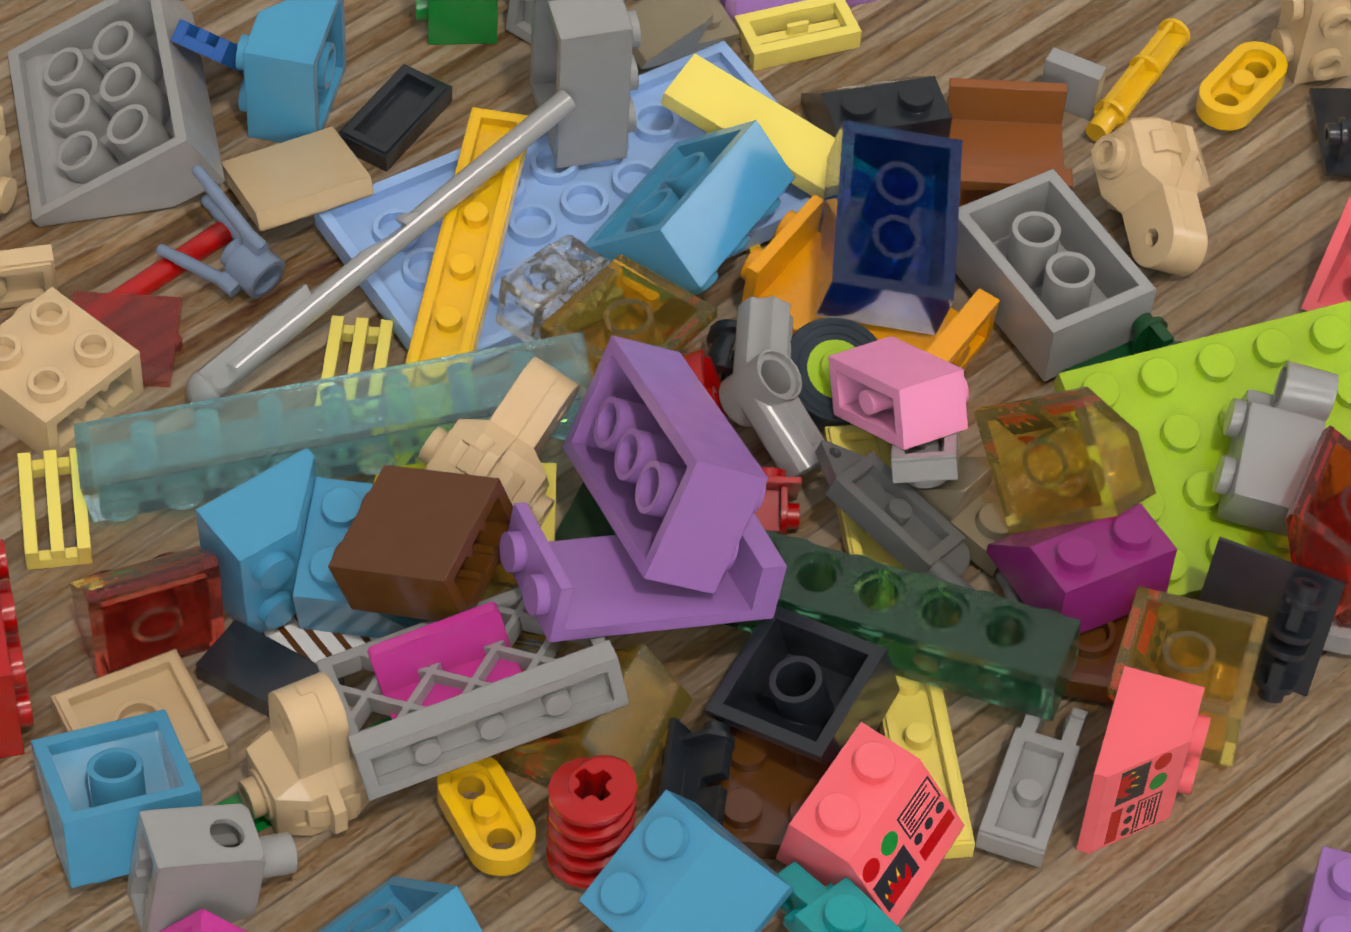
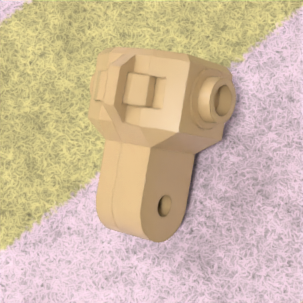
M1159 117L1131 118L1112 133L1100 137L1090 150L1101 196L1109 209L1122 214L1132 256L1140 266L1175 276H1188L1201 265L1208 246L1207 231L1197 195L1210 187L1199 141L1194 134L1192 126L1175 123Z
M535 356L520 373L490 420L458 419L449 432L438 426L423 445L417 459L426 464L425 470L499 478L512 505L514 503L527 502L539 526H541L555 501L545 495L549 482L538 455L572 405L580 389V384Z
M320 671L269 692L270 724L266 725L246 748L247 778L237 783L243 805L249 808L253 820L264 816L266 820L271 822L277 834L289 832L291 835L314 836L328 829L334 834H338L347 830L348 821L356 818L370 802L350 751V744L347 738L349 736V725L344 706L330 678L326 673Z

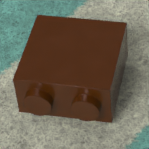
M384 465L371 490L364 496L361 507L343 540L336 546L328 568L353 610L440 621L477 607L501 561L499 550L500 538L504 532H508L513 505L499 478Z

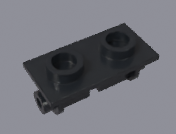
M676 717L670 718L666 748L662 754L663 768L658 796L659 799L665 790H669L691 800L722 826L727 790L720 784L708 787V784L729 779L735 738L730 734V727L726 723L708 721L703 725V730L692 732Z

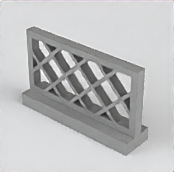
M520 587L479 601L477 605L478 607L488 602H495L497 604L511 647L522 630L545 636L536 617L530 616L526 611ZM427 620L316 661L319 672L323 671L330 678L344 706L349 725V736L347 738L350 744V751L369 801L629 705L619 659L610 640L606 641L604 637L568 640V642L588 646V648L558 659H554L564 641L549 643L546 638L537 654L506 647L504 640L483 647L486 656L472 678L443 671L441 662L417 670L421 681L407 702L383 696L376 676H374L365 691L340 685L338 679L363 669L374 672L367 653L370 646L437 621ZM499 659L516 662L519 664L520 669L525 670L493 683L485 681ZM435 684L464 690L458 696L428 707L421 705ZM371 712L391 716L390 713L398 715L395 719L359 732Z

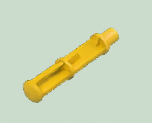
M1175 18L1163 20L1158 26V31L1142 51L1132 58L1127 70L1105 98L1098 101L1094 108V117L1085 128L1086 134L1091 140L1097 142L1100 137L1110 134L1113 130L1126 123L1130 113L1152 85H1155L1161 79L1162 72L1176 54L1189 43L1190 32L1182 21Z

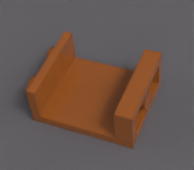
M950 78L946 104L951 113L952 122L945 163L948 222H950L953 209L1052 169L1057 172L1071 190L1073 189L1072 169H1064L1062 120L1068 92L1067 83Z

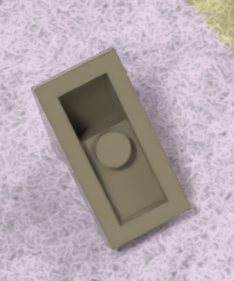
M641 0L627 10H635L640 23L641 45L633 47L632 54L641 69L673 62L722 41H725L731 48L740 35L739 30L719 0Z
M959 457L958 480H946L944 484L933 488L911 487L966 537L964 543L969 548L970 559L993 577L999 569L986 553L988 544L1034 527V525L988 489L1001 463L999 458Z

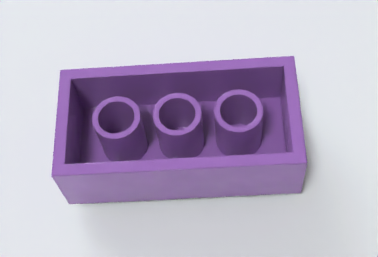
M611 335L562 448L644 579L715 594L725 571L733 566L737 558L739 541L752 513H755L762 505L765 497L766 483L769 478L680 352Z

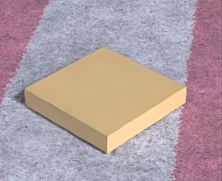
M333 126L222 161L226 183L260 231L272 229L370 197L374 194L370 174Z
M176 649L50 696L52 710L64 733L165 709L194 775L230 762L228 746Z

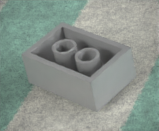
M1054 169L953 209L951 212L944 260L973 295L980 288L1000 300L995 322L1044 382L1056 377L1067 368L1132 341L1135 334L1132 330L1133 322L1140 315L1152 312L1156 288Z

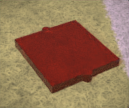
M74 291L73 303L140 351L143 386L171 388L176 351H180L183 348L182 337L179 335L183 306L182 297Z

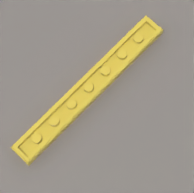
M855 425L824 427L823 438L825 441L863 456L872 451L892 469L891 443ZM836 505L861 637L863 640L888 650L900 688L898 695L879 725L880 734L922 761L965 826L944 859L973 857L975 841L920 581Z

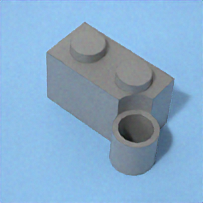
M1287 360L1280 370L1273 395L1248 389L1242 399L1233 398L1231 400L1223 425V435L1231 437L1228 456H1221L1212 484V491L1221 494L1216 518L1290 538L1289 525L1304 490L1307 517L1309 516L1310 503L1312 501V498L1310 500L1309 496L1312 488L1314 493L1317 472L1309 491L1307 481L1321 450L1325 424L1335 402L1339 382L1337 374Z

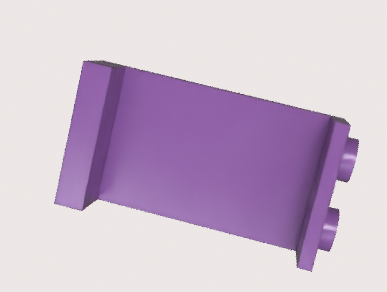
M527 502L514 503L508 532H504L501 535L499 546L503 568L508 573L512 572L523 593L526 611L530 616L536 617L549 643L771 619L775 614L787 569L786 563L755 513H752L739 541L737 558L733 566L725 571L715 594L644 579L617 535L548 542Z

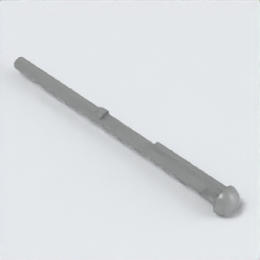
M562 89L559 90L412 211L400 214L395 220L401 226L388 237L361 251L311 293L307 284H303L201 368L194 371L186 385V394L190 404L196 410L205 414H217L224 411L226 405L221 399L222 396L574 111L576 104L569 94Z

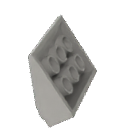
M104 0L7 52L32 221L38 227L175 207L205 192L192 173V168L195 165H201L217 185L225 181L201 54L170 41L180 19L195 25L193 14L181 0Z

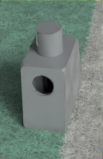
M240 803L140 811L126 889L140 932H159L202 908L230 923L249 918L256 912L262 879L296 873L298 861L295 843L289 832L259 837L249 808Z

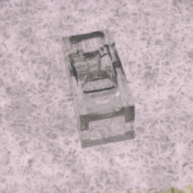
M566 235L553 244H548L501 277L495 323L536 351L540 350L553 340L556 325L578 308L587 307L600 297L610 281L613 271L612 262L587 247L573 235Z

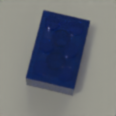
M843 120L827 156L816 316L844 318L858 323L936 335L954 302L963 140Z

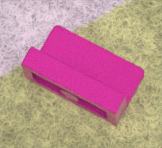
M488 602L372 645L368 648L367 653L382 695L407 702L421 681L417 670L440 662L443 671L472 678L486 656L484 646L504 640L506 647L511 648L497 604L495 602ZM499 659L485 681L493 683L522 671L518 663ZM435 684L421 705L428 707L458 696L464 690ZM390 713L391 720L398 716V714Z

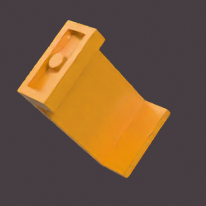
M815 194L798 212L789 211L779 223L774 239L765 249L756 247L743 265L740 275L741 279L745 280L742 302L751 296L757 298L775 296L791 304L790 315L793 317L792 335L799 328L814 320L827 317L844 318L862 325L878 340L893 336L962 369L968 366L990 339L1000 302L998 298L979 288L958 312L818 232L824 199Z

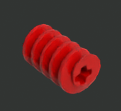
M612 755L577 758L564 763L552 774L548 785L549 800L547 802V864L555 877L569 886L587 890L634 830L638 787L635 772L627 760Z

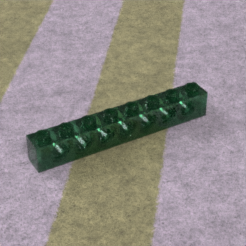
M584 481L555 532V541L616 535ZM765 530L787 565L777 606L886 648L894 673L897 676L1053 721L1078 662L1081 620L1064 616L1052 609H1040L1001 598L989 591H977L942 581L927 573H914L879 563L864 555H852L813 544L801 537H789ZM760 620L725 623L724 625L753 633Z

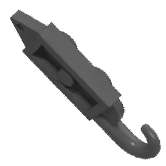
M825 440L820 442L815 453L830 486L825 495L919 581L926 579L961 613L974 621L988 625L1004 624L1016 616L1021 607V598L1000 571L996 574V580L1005 594L1004 600L1000 603L985 599L962 578L970 562L969 548L964 543L966 537L907 483H893L892 469L875 453L871 451L866 456H863Z

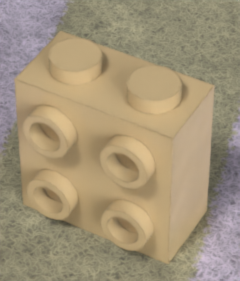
M1280 0L1282 10L1278 27L1271 33V45L1278 48L1285 55L1288 62L1287 74L1293 85L1350 76L1351 0Z
M53 287L49 288L32 302L21 305L12 317L0 325V425L43 458V451L56 450L57 458L61 457L69 451V448H73L144 393L140 351Z

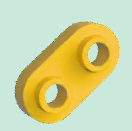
M1251 41L1238 45L1202 81L1196 101V112L1199 118L1207 125L1219 130L1231 131L1245 127L1282 89L1288 67L1285 55L1275 46L1265 42Z
M489 756L437 776L438 804L472 864L480 871L493 876H509L526 868L535 854V824L501 765ZM466 792L480 794L476 799H466L461 795ZM497 843H505L511 846V848L494 849L491 846Z

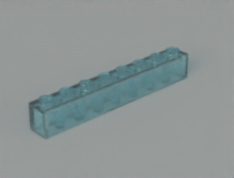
M583 332L76 423L73 425L80 489L93 522L104 520L125 521L135 517L137 514L170 508L185 510L194 508L202 502L212 501L306 447L315 455L316 477L334 479L362 473L377 475L380 474L384 465L405 466L422 463L417 459L429 436L438 426L449 432L458 419L490 420L520 373L535 356L580 384V389L572 405L550 437V439L566 440L592 381Z

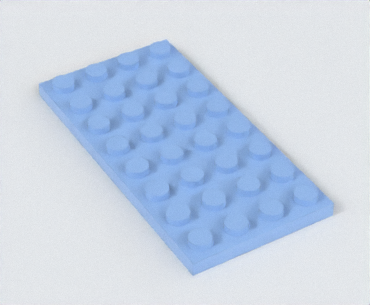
M725 41L695 52L698 56L778 103ZM694 53L639 75L638 90L630 91V97L633 100L636 112L637 128L636 132L628 133L627 158L557 169L546 133L528 147L472 369L635 299L609 282V272L587 261L579 250L675 142L707 134L704 130L661 105L664 92ZM461 148L372 184L374 194L370 197L314 214L315 226L345 265L361 251L393 233L401 226L395 220L400 214L412 211L454 177ZM790 183L779 196L781 200L779 207L754 225L748 232L749 242L734 255L774 238L776 229L783 217L791 210L798 212L812 196ZM823 204L821 217L831 214L836 210ZM443 217L360 284V287L385 320H392L393 331L407 350H409ZM572 271L595 286L600 291V295L589 304L579 305L573 310H568L547 297L541 288L546 283H555L566 272ZM568 274L578 281L576 287L592 298L596 295V291L573 275ZM558 284L547 285L544 289L547 294L566 307L582 303L580 299H576L570 292L559 288ZM575 288L569 289L584 301L588 302L591 300Z

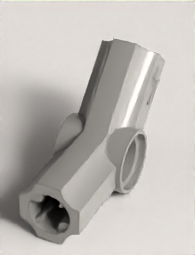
M751 296L738 306L733 373L721 382L719 399L724 411L733 421L745 427H753L776 467L786 471V477H801L820 465L815 450L824 438L798 398L802 389V378L797 365L791 359L790 341L793 330V317L790 315L791 304L775 296L767 298Z

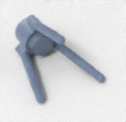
M201 165L193 166V175L208 194L201 197L202 205L217 222H222L228 228L233 239L221 255L220 261L225 266V270L221 272L164 244L157 246V254L216 284L229 297L235 296L241 289L252 299L263 297L280 281L285 271V262L268 248L269 244L251 228Z

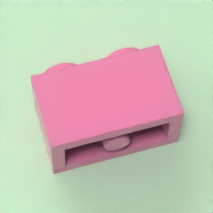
M893 336L828 356L833 412L835 416L903 450L968 429L966 403L969 400V388L964 377V369Z

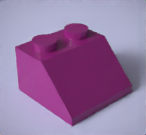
M1096 502L990 543L987 546L986 553L1056 644L1165 600L1177 548L1142 504Z

